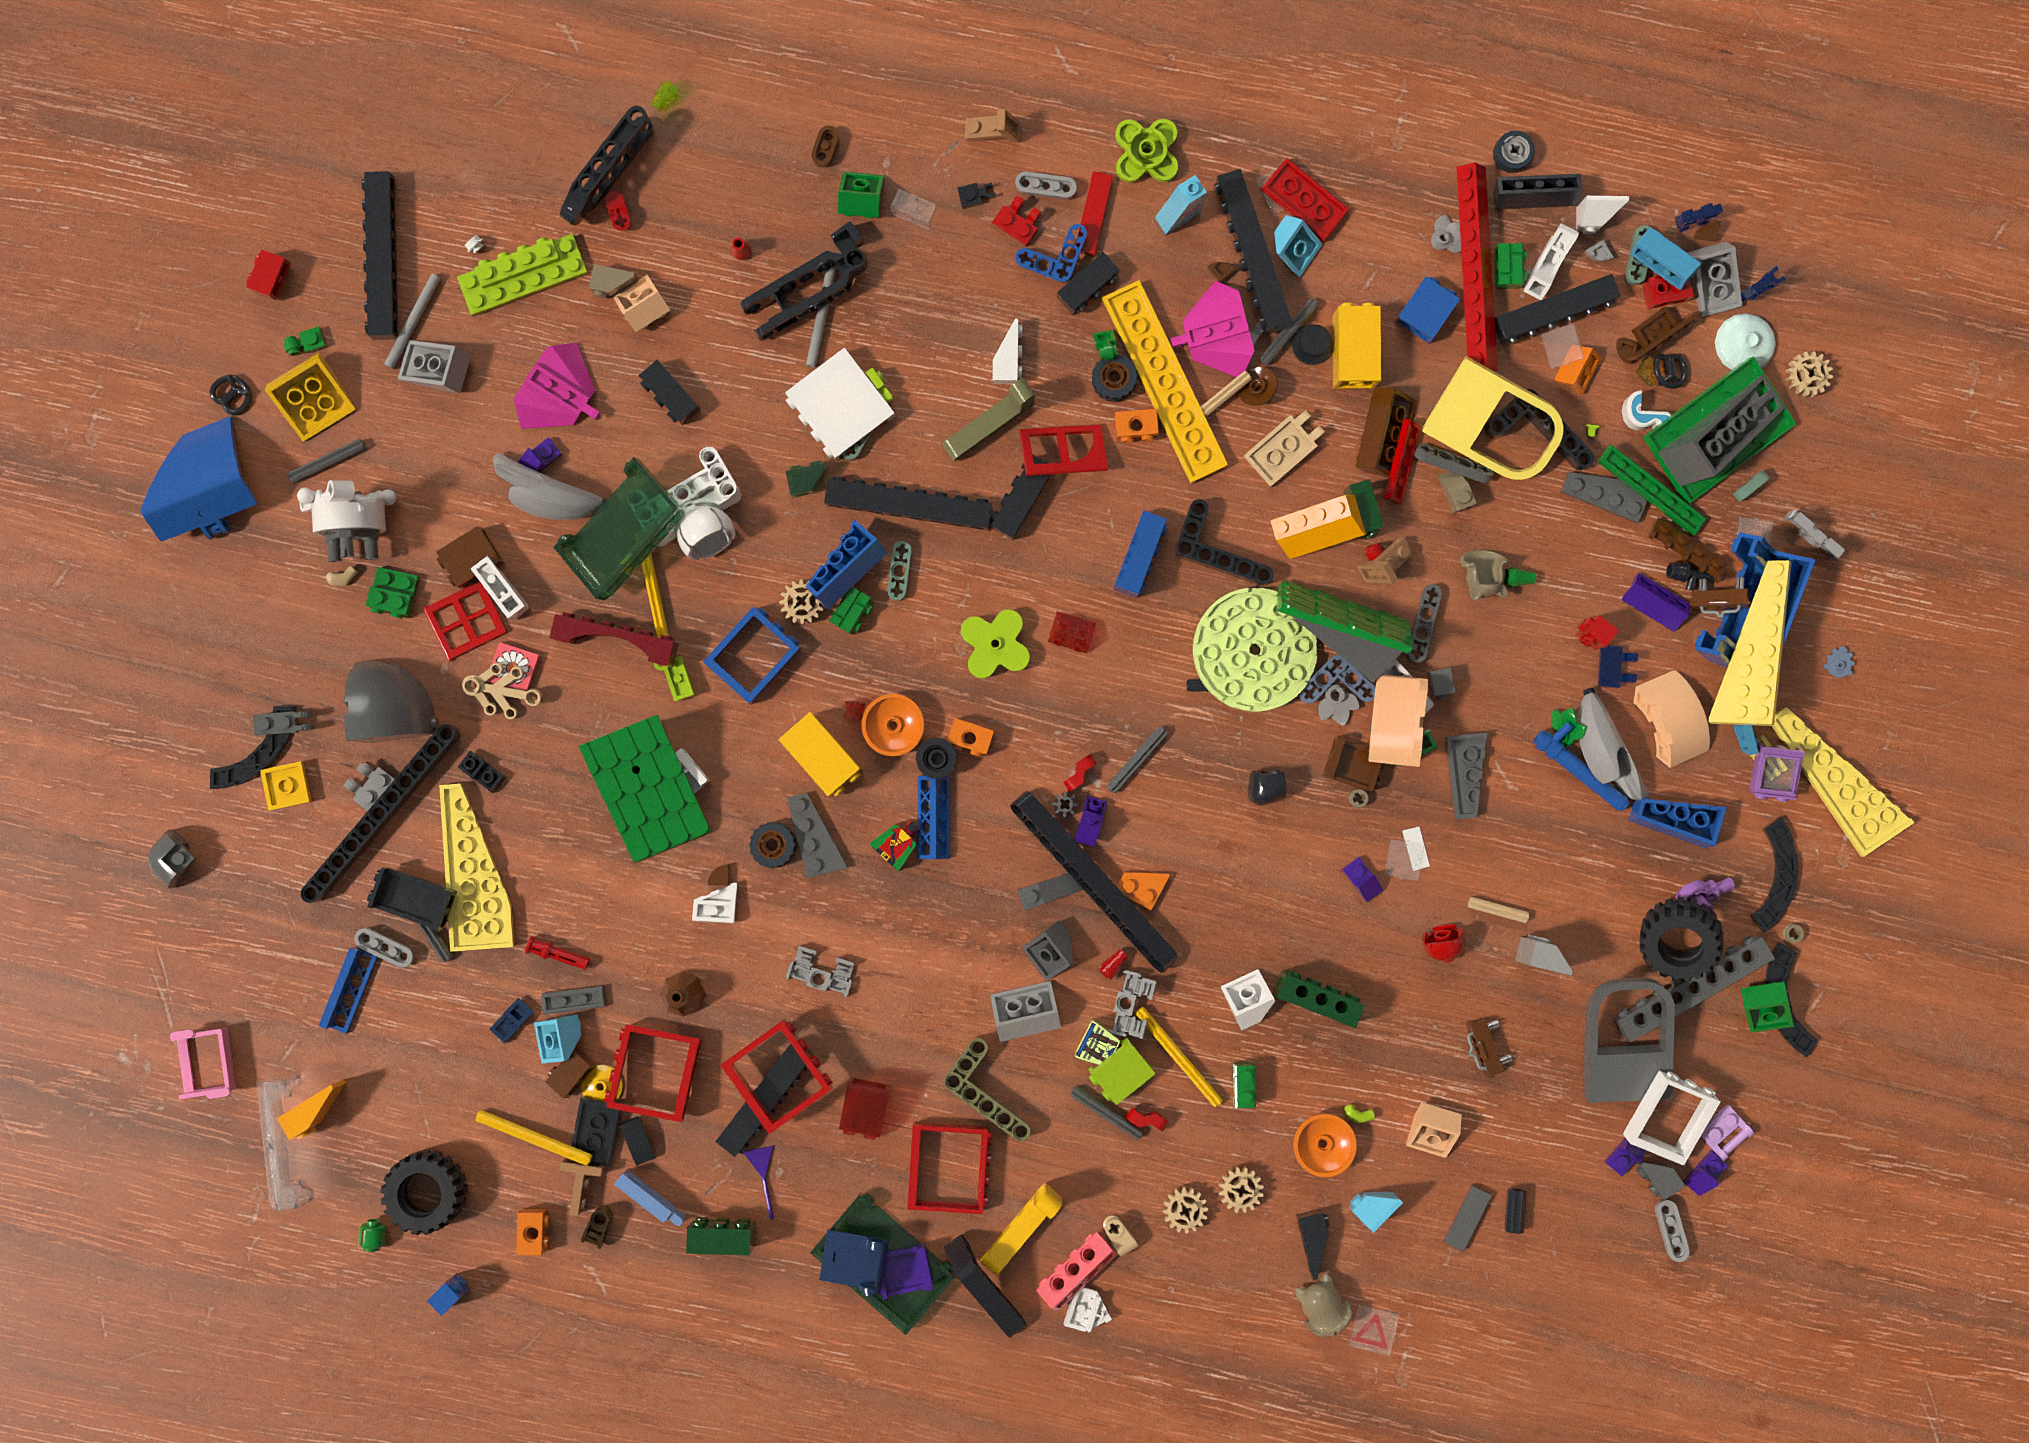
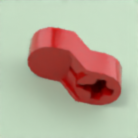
M611 190L605 196L608 213L614 228L624 231L628 229L631 223L622 194L619 191Z
M1091 753L1075 763V774L1063 782L1069 792L1083 784L1084 772L1097 764Z
M1133 1107L1125 1116L1127 1120L1139 1128L1151 1124L1162 1132L1169 1123V1120L1156 1111L1143 1114Z

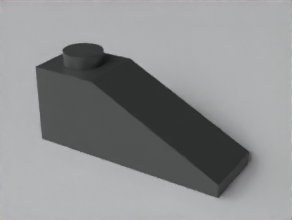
M1065 873L1020 888L1018 893L1023 908L1026 910L1083 889L1069 873Z

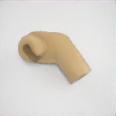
M350 565L344 573L329 572L326 575V580L332 586H346L358 571Z

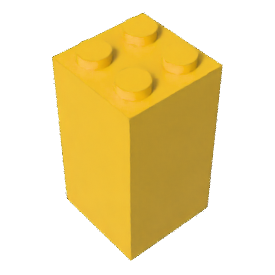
M1343 303L1341 306H1338L1333 314V389H1374L1381 381L1380 306H1375L1374 303H1363L1362 306H1354L1353 303Z
M809 712L778 739L829 797L833 795L834 797L839 796L846 789L844 787L846 783H853L861 776L859 772L862 768L814 713Z

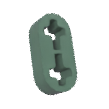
M1763 469L1735 490L1732 495L1740 502L1764 484L1770 477Z

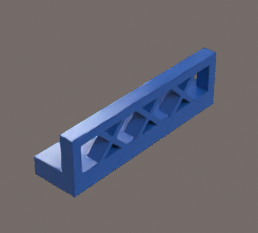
M918 776V827L920 828L918 830V859H950V776L941 779ZM925 780H930L928 792L925 790ZM927 801L930 804V810L928 811V813L925 810V804ZM927 822L930 825L928 834L925 831V824ZM927 843L930 846V855H925V845Z
M359 947L349 948L318 1025L319 1027L324 1029L333 1028L345 1034L349 1032L378 959L377 956ZM361 954L372 958L369 966L364 969L361 968L359 963ZM360 974L362 984L354 989L351 982L352 977ZM352 993L355 1000L354 1004L346 1008L343 1001L344 997ZM343 1012L347 1019L344 1027L334 1023L337 1015Z

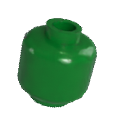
M368 1219L367 1223H363L359 1227V1246L367 1252L379 1251L386 1243L387 1226L380 1223L379 1219Z

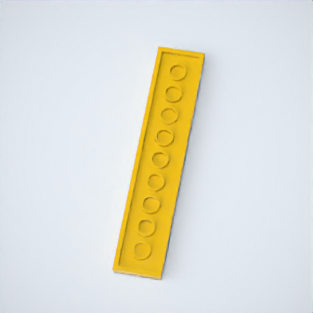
M1140 280L1102 297V301L1133 365L1136 367V372L1154 409L1157 410V416L1190 484L1227 467L1228 464Z

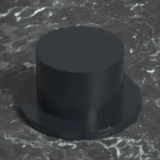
M1310 324L1303 326L1293 337V353L1304 364H1321L1328 359L1332 352L1333 342L1331 335L1320 325Z
M931 738L920 745L916 753V763L923 775L931 779H941L948 776L954 770L957 764V754L949 741L943 738Z

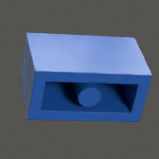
M455 1274L427 1302L442 1316L470 1288L462 1276Z

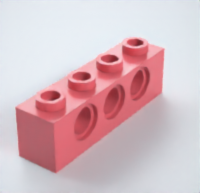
M1098 1232L1092 1233L1085 1239V1243L1080 1248H1076L1070 1253V1258L1065 1263H1060L1050 1277H1046L1040 1282V1287L1036 1291L1052 1310L1058 1312L1117 1256L1118 1252L1102 1234ZM1094 1251V1258L1088 1261L1089 1252ZM1076 1265H1079V1273L1077 1275H1073V1268ZM1064 1280V1287L1058 1290V1282Z

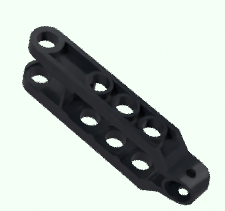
M632 106L627 110L572 182L560 210V217L569 224H580L584 217L599 205L652 135L654 127L643 107ZM634 113H642L643 116L637 117L632 121ZM648 124V129L645 132H642V130ZM614 145L609 154H607V148ZM623 157V162L619 165H616ZM597 162H602L599 165V167L596 170H594L595 164ZM611 173L610 179L604 181L607 178V176ZM585 178H589L586 184L582 187V181ZM598 189V195L596 197H592Z
M856 248L841 254L825 251L743 299L740 306L746 315L757 312L775 300L782 310L780 313L769 318L768 322L754 330L758 339L764 341L850 292L854 277L863 273L868 267L867 257L860 249ZM831 267L839 270L841 274L839 281L828 287L824 286L820 292L809 298L805 297L804 301L791 308L785 297L787 293Z

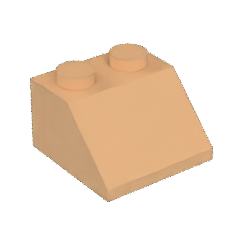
M645 275L613 296L635 332L645 329L651 322L664 317L670 311L648 275Z
M1421 1102L1414 1115L1406 1146L1446 1158L1460 1136L1462 1114Z

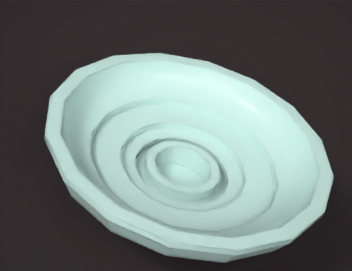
M1748 313L1734 315L1724 321L1718 329L1715 339L1718 357L1731 370L1753 356L1762 369L1773 357L1776 346L1774 332L1769 324L1759 316Z

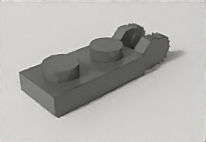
M312 712L253 715L254 735L299 733V731L313 730V725L310 724L298 726V718L313 717Z

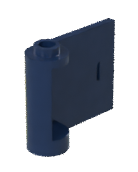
M827 1229L819 1280L860 1287L859 1290L863 1292V1295L875 1297L881 1291L888 1241L881 1238Z

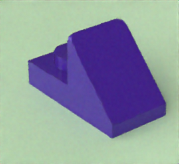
M548 437L533 450L528 448L517 463L540 473L563 454Z
M1357 857L1342 868L1366 903L1383 891L1376 876L1369 871L1360 857Z
M1624 1138L1604 1162L1620 1176H1623L1635 1161L1638 1163L1642 1162L1646 1150L1630 1144Z
M1709 1151L1683 1182L1698 1196H1701L1719 1185L1716 1179L1728 1165L1714 1152Z

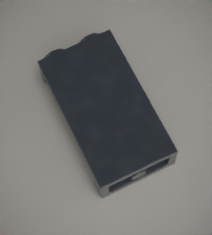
M381 867L376 872L374 888L367 897L369 902L367 907L377 908L420 923L436 932L444 931L457 894L456 890L390 867Z

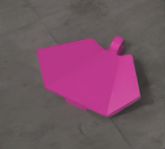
M1215 281L1183 319L1185 334L1170 339L1174 348L1188 344L1193 361L1233 377H1238L1247 370L1255 350L1240 292Z
M577 343L547 346L528 374L525 382L514 397L521 429L572 426L581 411L596 420L599 411L587 404L595 389Z

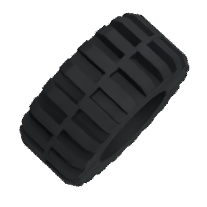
M1678 897L1676 901L1670 898L1666 899L1664 904L1659 902L1655 904L1654 909H1650L1646 913V918H1643L1641 924L1639 947L1645 963H1650V968L1654 972L1658 970L1660 971V976L1665 978L1670 976L1672 980L1678 981V978H1683L1684 981H1691L1692 977L1699 979L1703 977L1704 972L1709 974L1713 971V966L1718 965L1720 956L1723 953L1724 932L1722 931L1721 921L1717 920V914L1712 910L1709 912V906L1704 903L1701 905L1697 904L1698 900L1691 899L1686 901L1685 897ZM1673 928H1687L1697 933L1702 942L1694 949L1680 951L1667 946L1661 939V936Z
M431 1150L417 1151L401 1159L390 1168V1172L384 1177L383 1181L385 1184L381 1186L380 1193L384 1194V1197L381 1198V1205H386L387 1208L384 1213L386 1217L390 1215L393 1218L391 1223L394 1226L399 1224L401 1225V1231L407 1232L411 1230L413 1235H419L420 1233L427 1235L444 1228L462 1211L461 1207L466 1202L464 1194L467 1193V1185L463 1184V1181L466 1180L465 1174L460 1175L458 1171L461 1169L459 1164L454 1165L451 1162L453 1158L450 1156L443 1157V1153L439 1151L431 1153ZM415 1174H427L438 1182L442 1196L441 1202L436 1209L424 1211L415 1207L410 1201L407 1186L410 1178Z

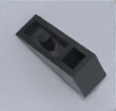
M1321 1209L1296 1214L1310 1276L1313 1280L1318 1279L1328 1235L1327 1227L1330 1226L1327 1214H1323Z

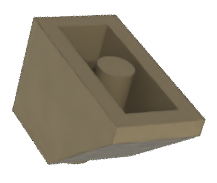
M594 264L589 289L594 293V296L606 299V296L613 297L636 282L638 277L634 272Z
M1448 471L1437 476L1452 514L1477 504L1468 482L1462 475Z

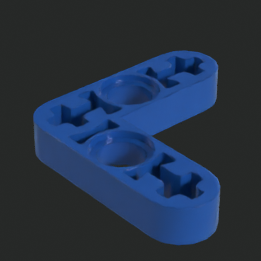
M1074 224L1070 227L1058 260L1027 248L1018 250L1015 260L1021 267L1059 282H1066L1073 274L1087 238V230L1081 224ZM1078 227L1081 228L1083 237H1078L1076 242L1080 243L1079 248L1074 244H1068L1069 239L1074 240L1075 235L1072 234V231L1077 230ZM1068 247H1073L1076 250V256L1073 259L1065 257L1064 252ZM1028 252V257L1034 259V255H1037L1038 258L1035 260L1034 268L1030 267L1032 263L1029 261H1025L1024 264L1021 263L1022 259L1019 258V255ZM1041 259L1048 260L1050 264L1048 270H1039L1038 263ZM1061 259L1073 263L1072 267L1067 265L1066 272H1068V276H1063L1062 279L1059 278L1060 274L1057 273V270L1062 269L1064 263H1060Z

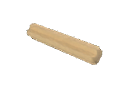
M1247 371L1242 372L1203 404L1201 410L1204 416L1207 417L1250 382L1252 378Z
M1470 897L1468 901V907L1523 923H1527L1529 919V913L1474 897Z

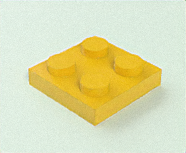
M304 761L260 770L268 811L312 802Z

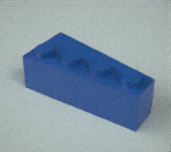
M1143 510L1113 590L1134 598L1138 594H1143L1146 583L1143 582L1145 575H1150L1154 565L1150 563L1153 555L1157 556L1161 546L1158 544L1160 536H1165L1168 525L1165 524V518Z
M855 519L850 524L852 527L847 534L844 533L840 538L841 543L836 550H832L829 553L826 564L818 568L805 586L827 610L888 553L878 539Z
M1642 798L1633 802L1628 821L1707 849L1716 846L1727 807Z

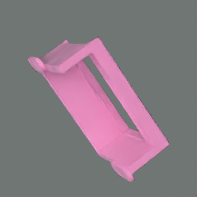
M228 1027L199 1032L184 1030L170 1034L171 1041L177 1040L184 1093L179 1095V1099L204 1095L209 1099L225 1097L230 1094V1091L237 1089ZM218 1034L225 1085L195 1090L188 1039Z

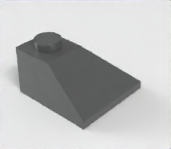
M1059 920L1022 947L1046 981L1073 964L1072 937Z

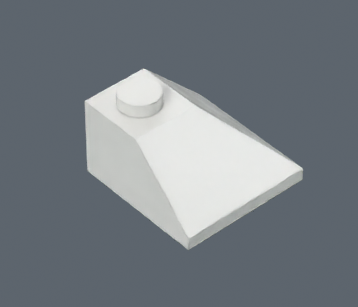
M1586 196L1576 207V231L1583 232L1586 235L1595 234L1629 201V196Z
M1255 970L1221 986L1241 1031L1261 1022L1275 1002L1259 970Z

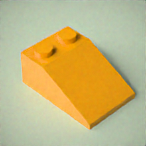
M345 1080L331 1084L277 1118L289 1140L296 1137L300 1140L317 1130L315 1126L319 1125L325 1118L345 1086Z

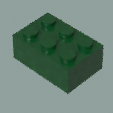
M696 1217V1220H693L687 1227L686 1254L750 1255L755 1247L756 1222L750 1221L749 1218L729 1221V1218L720 1217L715 1221L709 1220L708 1217Z

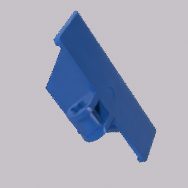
M231 417L182 435L159 468L140 510L144 519L161 542L198 527L201 528L209 540L213 539L217 534L230 532L226 516L257 504L253 492L241 474Z

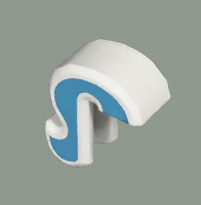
M1641 390L1629 395L1622 406L1623 421L1633 430H1643L1649 426L1654 428L1671 416L1669 412L1641 411Z

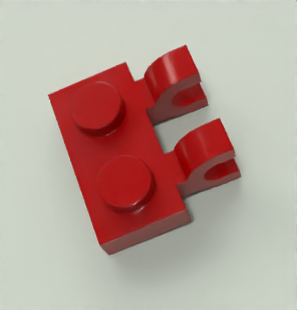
M1016 195L1009 208L1003 205L992 221V224L1024 246H1027L1038 230L1034 224L1041 214L1038 209L1033 207L1026 220L1020 217L1017 212L1023 206L1024 200Z

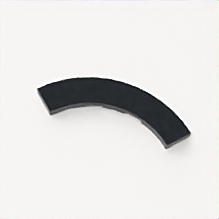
M273 706V713L296 712V707ZM291 733L266 735L263 742L244 760L226 767L211 768L210 789L234 787L260 775V770L270 767L282 753Z
M1778 817L1763 828L1770 841L1775 861L1774 879L1770 892L1763 904L1751 915V918L1763 933L1772 928L1782 917L1788 903L1792 900L1798 877V857L1795 852L1794 840L1782 817Z
M1777 942L1772 951L1775 959L1767 965L1765 985L1773 982H1784L1787 991V980L1789 979L1791 966L1797 953L1782 943ZM1787 992L1794 1027L1781 1028L1778 1031L1797 1052L1804 1057H1808L1818 1039L1813 1037L1796 1019L1792 1011L1789 992Z

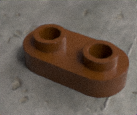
M824 126L818 133L811 153L812 160L818 167H826L832 162L839 142V134L835 127ZM830 135L833 137V139L831 141H827L826 137ZM823 154L826 156V158L824 160H820L819 156Z

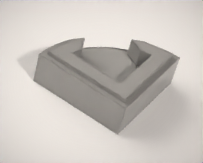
M1604 240L1584 251L1589 258L1598 262H1606L1614 258Z

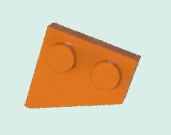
M1124 872L1117 884V888L1127 898L1152 910L1170 875L1165 873Z

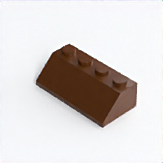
M1374 387L1359 453L1356 458V468L1370 474L1389 478L1403 419L1413 421L1418 400L1395 388Z

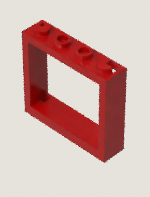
M785 1019L720 1065L768 1134L775 1131L833 1088L831 1085L833 1081L830 1079L829 1074L821 1071L819 1068L821 1064L817 1057L809 1054L807 1043L803 1038L799 1039L794 1033L797 1031L795 1026ZM779 1030H782L822 1088L777 1121H774L734 1063Z
M625 1024V1028H621L619 1040L622 1041L620 1049H616L614 1061H617L616 1067L610 1073L609 1082H612L610 1091L607 1090L604 1102L607 1103L606 1108L683 1123L702 1040ZM632 1032L690 1044L674 1114L615 1103Z
M913 1122L907 1210L983 1214V1208H987L988 1196H984V1187L989 1188V1175L985 1174L986 1166H990L991 1154H987V1145H991L992 1133H988V1127ZM921 1130L981 1134L977 1204L917 1200Z

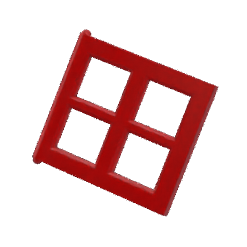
M480 581L429 606L423 607L444 654L450 662L454 658L507 633V629L490 594ZM479 592L485 608L468 616L461 600ZM453 604L460 620L442 628L435 612ZM489 613L496 629L478 637L471 621ZM463 625L470 641L452 649L445 633Z

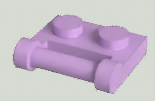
M1726 1105L1710 1119L1701 1138L1722 1161H1725L1731 1151L1747 1137L1750 1138L1755 1133L1729 1105ZM1737 1127L1742 1130L1723 1148L1718 1146Z

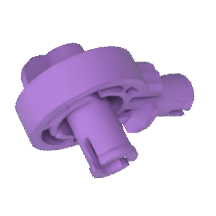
M1729 877L1716 883L1713 880L1706 882L1703 880L1693 881L1684 885L1676 893V900H1678V897H1685L1686 901L1691 899L1698 900L1697 904L1701 905L1704 903L1709 906L1710 912L1711 910L1713 911L1714 907L1710 903L1718 900L1721 894L1734 890L1735 884Z

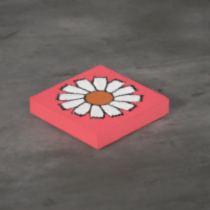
M499 642L492 664L495 662L502 663L504 671L499 675H493L487 682L494 684L510 673L513 667L521 666L524 669L523 677L514 679L504 687L528 691L540 655ZM495 665L494 671L499 672V666ZM515 669L514 674L520 676V671Z

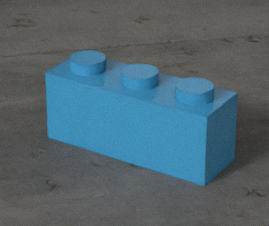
M1651 227L1636 242L1630 255L1679 290L1688 283L1701 265L1695 257L1687 254L1677 244L1672 243Z

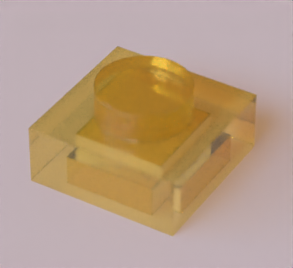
M1651 356L1645 357L1635 372L1648 386L1654 385L1657 381L1653 371L1654 359Z

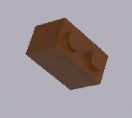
M574 1049L567 1061H562L558 1067L555 1066L550 1070L547 1075L549 1078L545 1083L562 1098H570L596 1065L579 1049Z

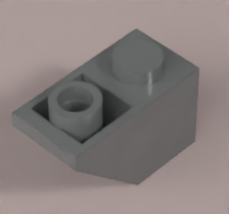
M1642 1160L1641 1163L1635 1161L1638 1166L1636 1169L1642 1179H1647L1650 1183L1648 1188L1655 1197L1659 1196L1665 1200L1685 1186L1672 1167Z

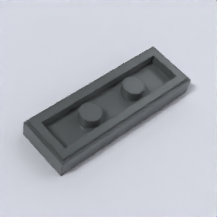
M604 986L541 994L543 1014L606 1007Z
M1471 1185L1443 1241L1464 1252L1491 1195Z

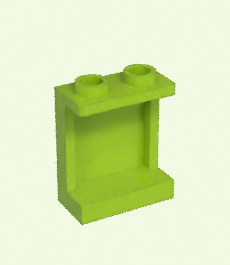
M1127 1037L1120 1042L1122 1046L1094 1069L1092 1067L1088 1068L1091 1074L1089 1079L1096 1087L1100 1085L1103 1088L1101 1092L1108 1102L1112 1100L1116 1105L1155 1075L1152 1067Z

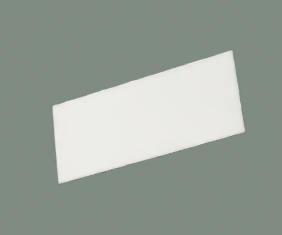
M1420 827L1403 830L1413 871L1429 867L1430 864Z

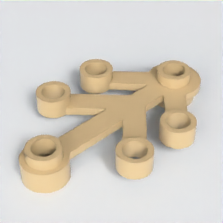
M500 662L493 663L490 669L480 676L469 675L463 680L462 687L464 692L468 695L476 696L484 707L485 714L489 716L497 713L498 706L493 702H489L484 692L492 694L503 709L507 719L517 717L518 709L511 706L504 696L524 699L529 706H536L543 698L541 691L535 688L524 691L504 687L514 679L523 677L524 669L521 666L513 667L510 673L493 685L484 682L493 675H499L504 671V666ZM495 665L499 666V672L494 671ZM515 669L520 671V676L514 674ZM472 681L477 685L475 689L470 685ZM532 693L537 694V700L532 699ZM489 705L494 708V712H489ZM509 709L514 711V716L508 714Z

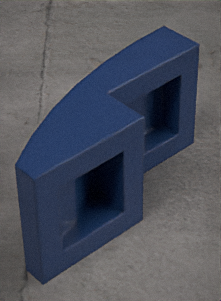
M517 998L489 1030L505 1044L533 1014V1011L521 999Z

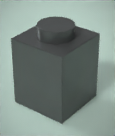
M1451 668L1426 673L1431 697L1437 696V699L1441 700L1450 698V694L1455 693Z

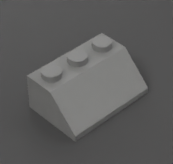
M1529 934L1527 938H1520L1515 961L1572 976L1573 971L1558 947L1550 944L1551 940Z
M1051 981L990 995L1000 1042L1061 1028Z

